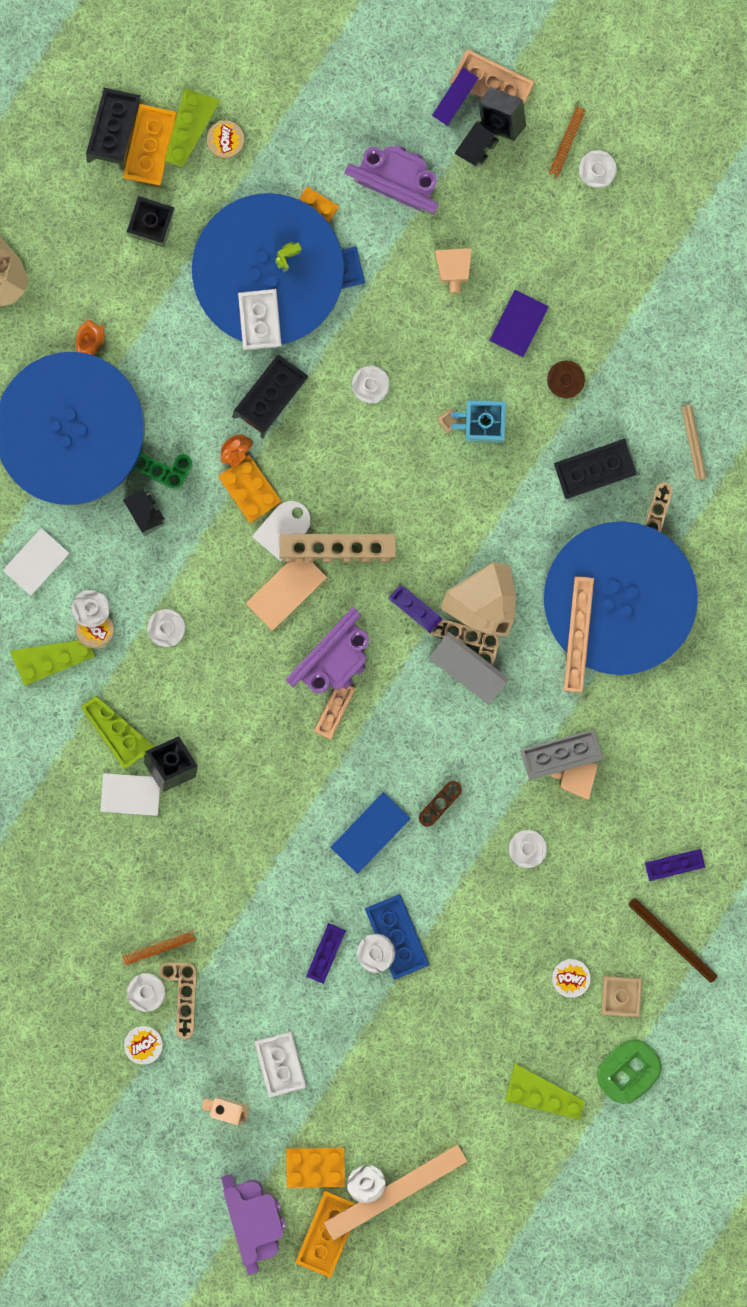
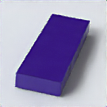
M463 67L432 116L448 126L479 77Z
M400 585L388 598L429 633L443 620L403 585Z
M701 849L644 862L649 881L705 868Z
M328 923L306 977L324 984L346 930Z

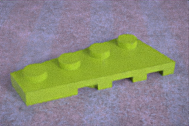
M186 88L183 89L164 162L181 168L185 165L221 100Z
M79 640L10 651L24 686L96 657L93 649L83 646Z
M97 696L80 706L124 770L145 756V751L155 747Z
M514 1063L505 1101L578 1120L581 1119L584 1100Z

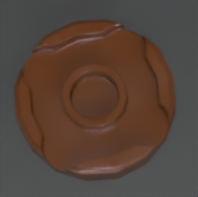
M567 360L553 365L547 376L548 388L559 398L568 399L575 397L581 392L585 383V376L581 367Z

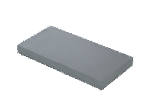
M450 632L446 634L429 657L430 660L488 705L491 704L509 681V678Z
M594 729L520 750L529 780L604 760Z

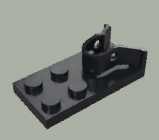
M109 88L103 89L86 151L87 163L99 159L117 163L121 170L125 169L124 161L141 102V95Z
M278 354L234 409L232 418H241L258 430L260 437L264 439L266 432L309 376Z
M624 438L555 462L554 466L565 499L573 498L633 476H639L640 472L636 469L628 445L629 439Z

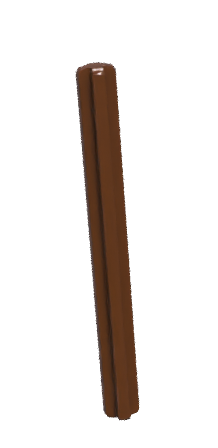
M636 898L629 902L628 906L710 983L715 981L718 977L717 974Z

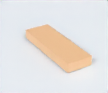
M350 685L347 689L333 690L314 730L315 733L330 740L332 739L356 689L355 687Z

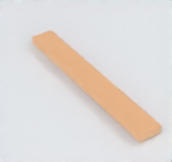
M457 1144L387 1185L385 1191L377 1200L369 1203L358 1202L324 1222V1225L331 1238L335 1240L466 1163L467 1160Z

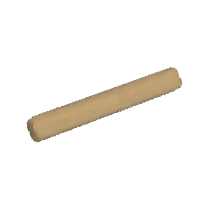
M691 405L682 407V414L695 476L697 480H702L707 476L693 408Z

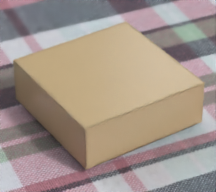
M453 408L436 418L446 434L453 431L451 429L452 424H463L460 418L451 417V413L455 412Z

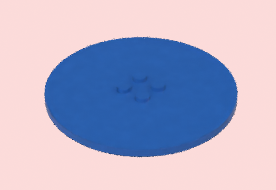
M261 193L249 195L222 208L203 229L195 246L192 260L193 286L202 309L219 329L239 341H242L238 293L277 290L281 343L284 345L307 336L327 319L338 301L344 279L342 250L330 224L310 205L299 199L282 194ZM293 242V244L299 242L302 249L301 252L286 259L289 268L283 272L282 268H278L275 261L277 252L283 249L282 246Z
M60 352L44 356L22 369L9 383L0 399L1 462L10 477L23 490L38 499L60 505H79L95 501L106 496L121 485L139 459L145 435V420L140 399L126 376L112 364L101 358L80 352Z
M614 521L593 526L572 538L558 553L549 569L544 589L545 615L552 634L565 652L568 651L575 576L594 578L586 667L614 675H628L647 671L671 657L681 647L691 631L698 605V591L693 570L680 548L671 539L654 528L627 521Z

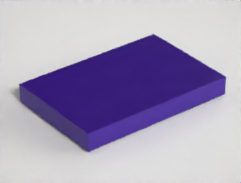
M514 290L489 341L523 358L549 306Z

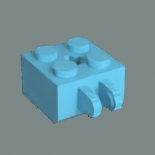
M467 401L466 412L451 413L453 418H466V424H452L451 429L466 430L465 442L504 443L506 402ZM483 418H487V421H490L491 424L484 426L480 420L483 421Z

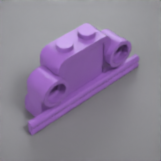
M395 145V147L388 146L384 151L378 147H370L365 151L360 167L348 163L344 174L354 178V182L423 213L426 210L435 214L439 203L431 200L430 197L437 184V178L433 172L426 170V162L423 160V156L417 153L405 152L406 149L399 145Z
M352 607L285 680L293 688L302 680L313 692L318 694L325 693L329 689V685L335 690L347 689L353 683L352 678L356 674L360 675L367 668L365 666L366 657L362 651L368 647L369 637L366 632L354 624L362 614Z
M232 1174L221 1177L224 1188L223 1193L243 1264L246 1266L248 1275L259 1272L258 1261L272 1258L277 1254L279 1250L277 1240L282 1237L283 1229L287 1227L284 1217L280 1218L278 1210H281L279 1199H275L271 1193H263V1186L259 1181L252 1179L235 1185Z

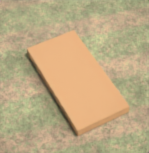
M469 49L466 50L450 84L454 82L464 67L479 77L470 92L471 94L482 99L490 87L509 95L519 97L523 100L524 104L535 84L534 81Z
M295 559V562H288L246 605L273 631L327 577L313 562L308 563L303 562V559Z

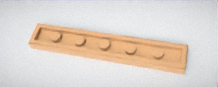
M575 576L564 691L583 693L594 578Z

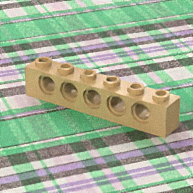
M280 534L279 559H284V562H295V559H303V562L309 563L314 562V559H322V562L329 563L334 562V559H341V562L349 563L353 562V559H360V562L368 563L372 562V559H379V562L388 563L396 557L395 534ZM302 544L304 552L296 553L294 545ZM321 544L323 552H314L313 545ZM340 544L342 552L335 553L332 550V546ZM359 544L362 550L358 554L354 553L351 546ZM378 544L381 548L380 553H373L371 545Z

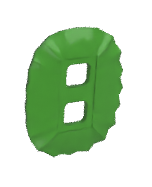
M637 1039L628 1040L613 1050L599 1066L597 1073L599 1086L613 1101L621 1104L631 1103L647 1092L659 1078L662 1069L660 1057L646 1042ZM634 1058H638L644 1064V1067L639 1072H635L629 1066V1063ZM620 1071H624L630 1078L623 1086L615 1079V1076Z

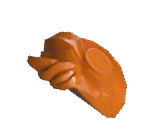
M86 319V322L77 331L75 341L76 352L96 355L104 343V325L102 324L99 327L93 320Z
M241 434L227 439L221 448L220 462L231 465V469L240 465L246 457L245 454L252 447L253 440Z

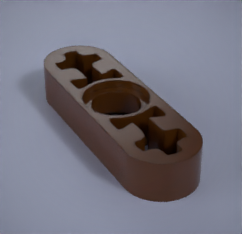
M448 782L419 814L421 825L425 827L432 826L459 797L462 787L458 782ZM449 785H457L458 788L456 790L458 791V793H452L449 796L450 798H452L451 802H449L445 796L441 795L443 791L445 792V794L449 792ZM442 798L445 800L446 806L444 809L440 810L435 807L436 799ZM432 806L436 812H439V815L436 816L434 813L431 816L432 822L429 823L427 821L424 823L422 815L424 813L429 814L431 810L428 808Z

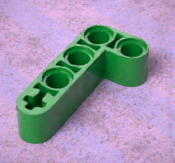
M140 453L139 459H145L146 465L143 468H138L135 465L133 470L172 490H178L184 485L193 463L188 455L181 454L177 456L170 468ZM182 459L189 461V465L185 469L179 467V462ZM157 467L163 469V474L159 477L153 475V470ZM173 476L180 478L178 485L170 484V479Z

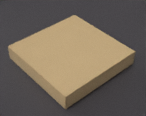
M604 976L601 1015L640 1017L642 979Z

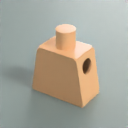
M471 248L435 250L441 283H449V293H461L460 282H468Z
M589 763L551 774L550 777L561 780L559 788L589 800L598 764Z
M221 1097L215 1098L214 1101L205 1098L202 1110L211 1112L210 1117L235 1125H243L246 1122L250 1105ZM220 1106L224 1107V1113L219 1111Z

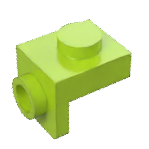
M290 242L282 246L283 249L277 252L275 261L278 268H282L283 272L289 268L286 259L301 252L302 249L299 242L296 244Z

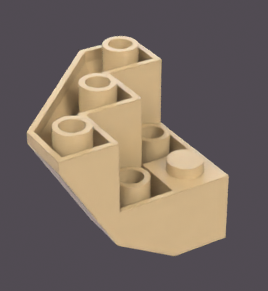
M0 236L1 307L15 303L26 291L28 278L22 261Z
M490 563L446 591L441 609L471 628L491 635L508 637L514 621L516 593L511 566L509 564Z

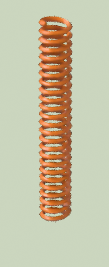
M579 105L575 108L576 111H574L571 122H569L570 125H568L561 142L562 144H560L561 147H559L556 158H554L555 160L549 175L554 173L559 176V173H561L559 170H562L560 167H563L564 159H567L565 156H568V151H570L569 148L571 146L569 145H572L573 137H576L574 134H577L578 126H580L579 123H581L583 115H585L583 112H586V110L579 108Z
M189 931V935L186 932V936L183 933V936L180 934V937L177 935V938L174 937V939L166 940L168 947L165 941H163V944L160 942V945L157 943V946L154 944V947L151 945V948L148 946V948L140 949V953L137 950L138 956L134 951L136 959L132 952L131 955L128 953V956L125 954V957L122 956L124 965L137 962V960L140 961V959L143 960V958L146 959V957L149 958V956L152 957V955L163 953V951L166 952V950L169 951V949L172 950V948L189 943V941H195V938Z

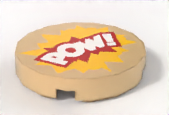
M228 120L215 123L207 134V145L210 151L216 157L222 159L236 156L243 149L245 143L244 133L236 123Z
M109 617L103 624L97 627H85L79 623L76 625V636L79 642L87 648L101 649L112 641L114 626Z

